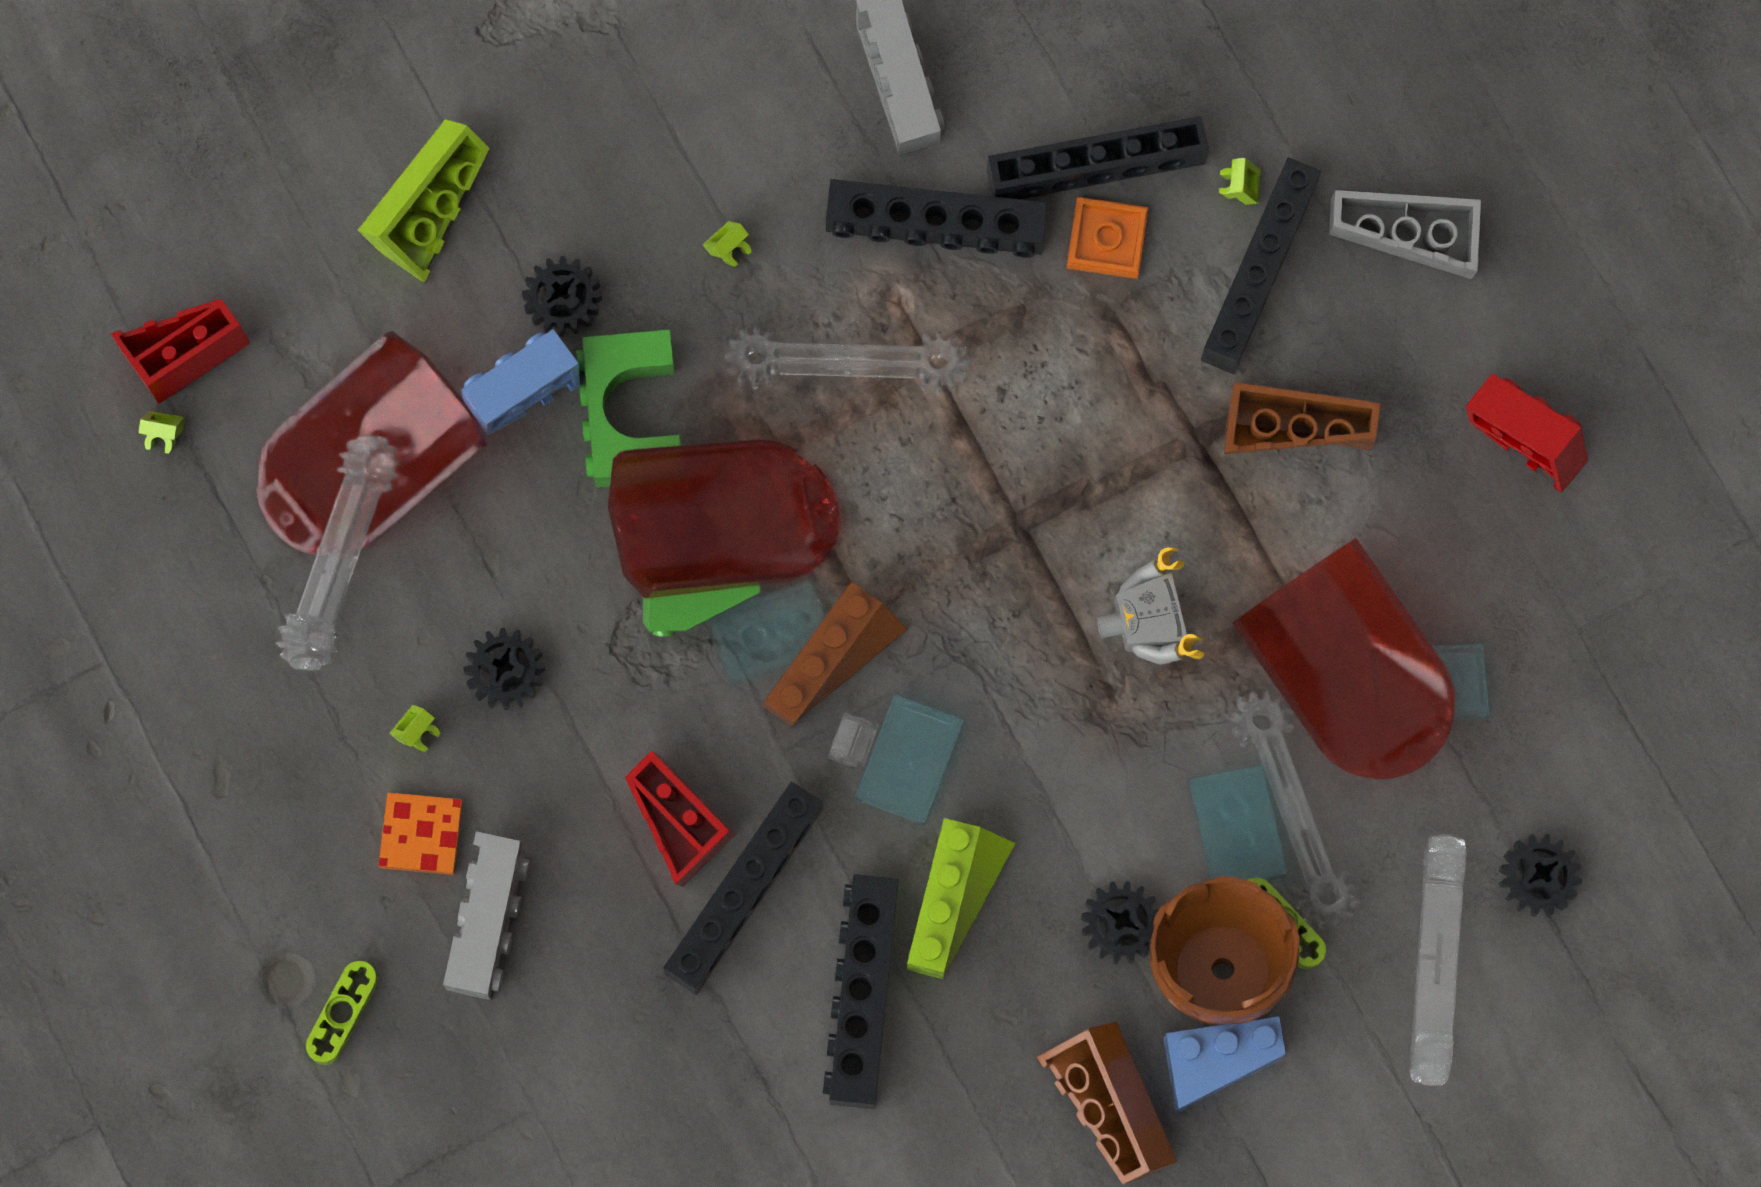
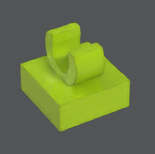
M1246 158L1232 159V168H1224L1220 171V175L1226 180H1231V184L1227 188H1219V193L1228 199L1237 198L1245 205L1259 204L1261 169Z
M731 221L724 224L702 244L711 256L722 258L727 265L733 267L738 265L732 257L734 248L739 247L744 254L748 255L752 252L750 245L743 241L749 235L740 223Z
M148 411L140 419L139 434L147 435L144 442L146 450H151L154 447L155 438L158 437L164 440L165 453L169 454L175 447V439L184 431L185 417Z
M412 705L389 734L402 744L409 747L413 746L422 752H426L428 748L422 744L421 735L425 731H429L430 734L438 737L441 733L436 726L431 724L435 718L421 707Z

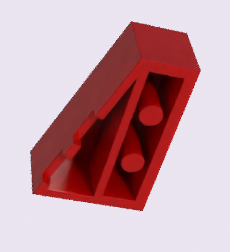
M222 299L179 311L177 316L156 322L151 320L144 322L143 327L122 333L119 330L110 333L121 353L158 404L250 344L241 325Z
M1492 373L1466 405L1469 422L1506 451L1511 447L1527 457L1529 460L1525 466L1533 472L1540 467L1555 479L1553 487L1563 493L1588 462L1581 424L1569 414L1562 416L1552 410L1549 403L1539 396L1532 398L1527 395L1516 382L1509 378L1503 380Z
M651 751L625 776L637 805L655 838V843L671 872L670 874L675 885L683 887L736 835L659 754Z

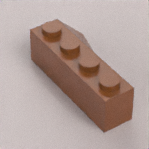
M1234 382L1228 408L1224 454L1329 444L1371 450L1377 437L1381 403Z
M851 582L799 651L761 706L791 727L904 633L907 628L880 601L854 582Z
M1116 1021L1087 1029L1036 1057L1043 1068H1050L1057 1079L1054 1084L1062 1096L1068 1095L1079 1111L1076 1116L1083 1127L1088 1126L1097 1137L1096 1146L1122 1184L1150 1176L1177 1162Z

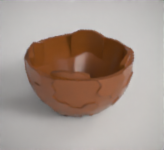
M1217 876L1211 880L1187 886L1168 903L1162 905L1157 912L1153 922L1154 928L1150 943V966L1154 979L1164 996L1183 1014L1194 1020L1217 1026L1218 1024H1241L1255 1020L1271 1011L1291 988L1299 963L1300 937L1295 919L1288 914L1276 898L1259 887L1256 882L1232 876ZM1218 964H1227L1233 969L1234 973L1228 979H1219L1213 975L1212 969Z

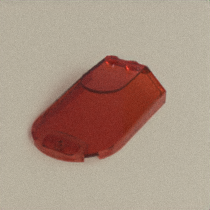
M391 331L379 338L270 436L261 451L257 464L259 466L258 487L256 488L257 498L268 524L287 544L310 555L341 557L362 550L380 538L484 449L487 444L476 418L431 360L395 332Z
M771 440L721 442L620 451L613 458L608 511L623 576L645 599L783 583L809 574L824 562L838 537L840 517L835 493L821 469L816 464L813 466L809 464L805 459L796 454L797 449Z
M1354 538L1232 622L1317 747L1339 768L1357 776L1373 779H1390L1404 776L1429 762L1447 740L1455 712V692L1448 670L1357 538Z

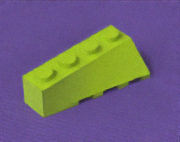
M445 119L359 227L358 231L380 253L420 281L425 282L430 273V270H428L429 264L434 254H439L445 242L442 240L450 221H455L460 211L458 204L465 190H470L490 148L467 125Z
M944 818L907 962L908 971L944 979L968 931L1000 875L1004 864L1014 849L1015 842L982 827Z

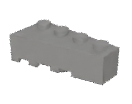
M856 0V27L898 154L903 155L940 144L941 130H945L944 119L940 109H934L931 99L934 97L933 86L929 76H924L921 66L924 64L919 45L914 43L912 24L908 13L905 12L902 0Z
M1335 190L1330 199L1329 235L1472 279L1478 271L1481 200Z
M476 831L473 845H477L480 851L478 860H473L468 866L466 889L470 890L469 897L464 896L460 903L457 926H460L461 930L460 934L455 933L453 936L443 985L447 991L491 1000L493 991L499 992L501 988L504 969H499L502 954L508 955L510 951L513 933L507 931L511 917L517 918L519 914L522 896L516 894L519 882H526L530 860L525 859L526 853L521 841Z

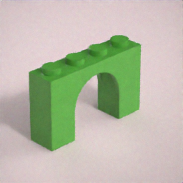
M670 329L582 337L583 349L576 350L579 372L585 371L586 384L579 385L581 407L588 406L589 419L582 420L584 442L591 441L592 455H585L587 477H594L596 488L684 480L680 435L632 438L616 431L605 417V407L608 398L622 383L637 378L675 375Z

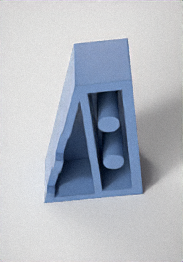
M554 329L546 334L543 332L537 333L526 342L525 348L516 354L512 352L505 354L497 360L493 369L484 375L482 372L477 373L465 382V387L461 389L463 402L487 435L526 415L525 410L540 401L543 406L549 404L554 400L551 395L566 386L570 391L579 388V363Z
M1280 1017L1252 1020L1236 1025L1224 1024L1166 1033L1163 1042L1175 1114L1281 1061L1286 1052Z

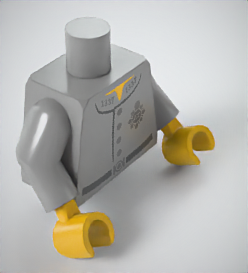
M1167 547L1162 549L1158 558L1139 568L1120 586L1119 593L1115 596L1114 600L1116 613L1097 617L1101 639L1122 634L1126 651L1134 652L1137 657L1159 665L1183 660L1186 656L1194 659L1203 658L1204 652L1200 650L1192 651L1193 644L1197 641H1203V638L1194 634H1187L1172 573L1166 574L1167 569L1179 570L1184 566V561L1170 563L1171 554L1177 552L1178 548Z

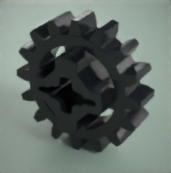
M561 256L559 264L556 265L548 258L546 259V269L543 270L536 265L534 267L536 278L526 277L525 279L526 286L531 289L522 291L523 300L528 301L524 305L526 314L535 313L531 318L534 326L544 322L545 333H548L554 327L558 329L559 336L561 337L564 336L565 328H571L574 334H578V324L582 323L589 327L591 322L588 315L599 314V307L594 304L602 301L601 292L595 291L600 287L599 279H590L593 275L590 266L580 270L581 264L577 258L571 265L567 264L565 256ZM566 275L567 277H556V276ZM541 287H543L546 296L539 305L538 295ZM585 288L587 294L585 303L582 306L578 296L583 293L582 289ZM560 293L564 296L568 293L569 298L566 300L562 297L556 299V294Z
M501 628L499 637L495 638L490 631H487V642L483 644L481 641L475 640L473 643L477 652H467L465 655L467 660L472 663V665L463 667L465 675L473 676L466 682L468 688H479L475 693L476 699L481 701L487 696L488 706L492 709L497 704V701L502 702L504 710H509L510 701L514 700L519 707L524 706L522 697L525 694L533 699L536 696L532 686H542L544 683L537 673L546 671L545 664L536 662L543 656L540 649L531 650L534 645L531 637L522 642L520 630L516 629L512 637H509L505 628ZM503 647V649L500 651H497L493 654L489 653L495 648ZM520 651L527 657L529 669L519 664ZM506 662H509L512 672L505 671L503 676L500 677L497 667H504ZM480 669L491 675L489 687L482 681ZM516 684L521 685L512 691L506 692L507 688L512 687Z
M1532 834L1527 838V846L1518 840L1513 845L1516 853L1507 851L1503 856L1510 864H1504L1499 867V872L1507 875V878L1503 879L1499 885L1502 888H1510L1511 892L1505 899L1510 901L1516 898L1519 901L1517 905L1519 912L1526 906L1531 907V916L1535 917L1540 909H1543L1546 916L1549 917L1554 913V905L1561 911L1568 906L1564 897L1569 900H1574L1578 894L1571 887H1577L1582 884V879L1574 876V873L1579 871L1582 866L1579 863H1571L1570 859L1575 854L1574 850L1566 853L1561 850L1564 845L1562 839L1555 845L1550 844V835L1545 834L1541 842H1537L1536 837ZM1537 852L1547 853L1553 856V858L1540 857ZM1520 861V867L1523 869V877L1522 880L1518 882L1516 877V869ZM1553 868L1545 879L1528 883L1536 871L1541 872ZM1561 869H1563L1565 877L1562 890L1558 882V874ZM1528 893L1541 894L1544 899L1533 898Z
M1126 881L1123 889L1118 890L1115 882H1110L1108 893H1105L1101 888L1096 889L1095 894L1098 901L1087 899L1085 905L1091 910V913L1086 912L1081 915V920L1089 923V926L1082 929V936H1092L1087 947L1093 949L1099 946L1101 948L1100 959L1105 958L1108 953L1112 954L1113 964H1118L1121 956H1126L1129 964L1133 963L1134 953L1136 952L1143 958L1148 955L1145 945H1150L1154 928L1153 922L1159 911L1157 909L1152 910L1151 908L1156 898L1152 896L1145 900L1142 897L1144 893L1143 886L1139 887L1136 892L1130 891L1131 885L1129 881ZM1115 899L1127 900L1125 904L1112 906L1108 903ZM1139 907L1145 914L1147 928L1138 920L1137 910ZM1122 915L1128 917L1127 925L1129 927L1124 926L1121 930L1115 928L1116 920L1114 918L1120 919ZM1097 918L1105 924L1107 934L1104 939L1098 931ZM1131 939L1134 942L1137 941V943L1131 946H1116L1119 941Z

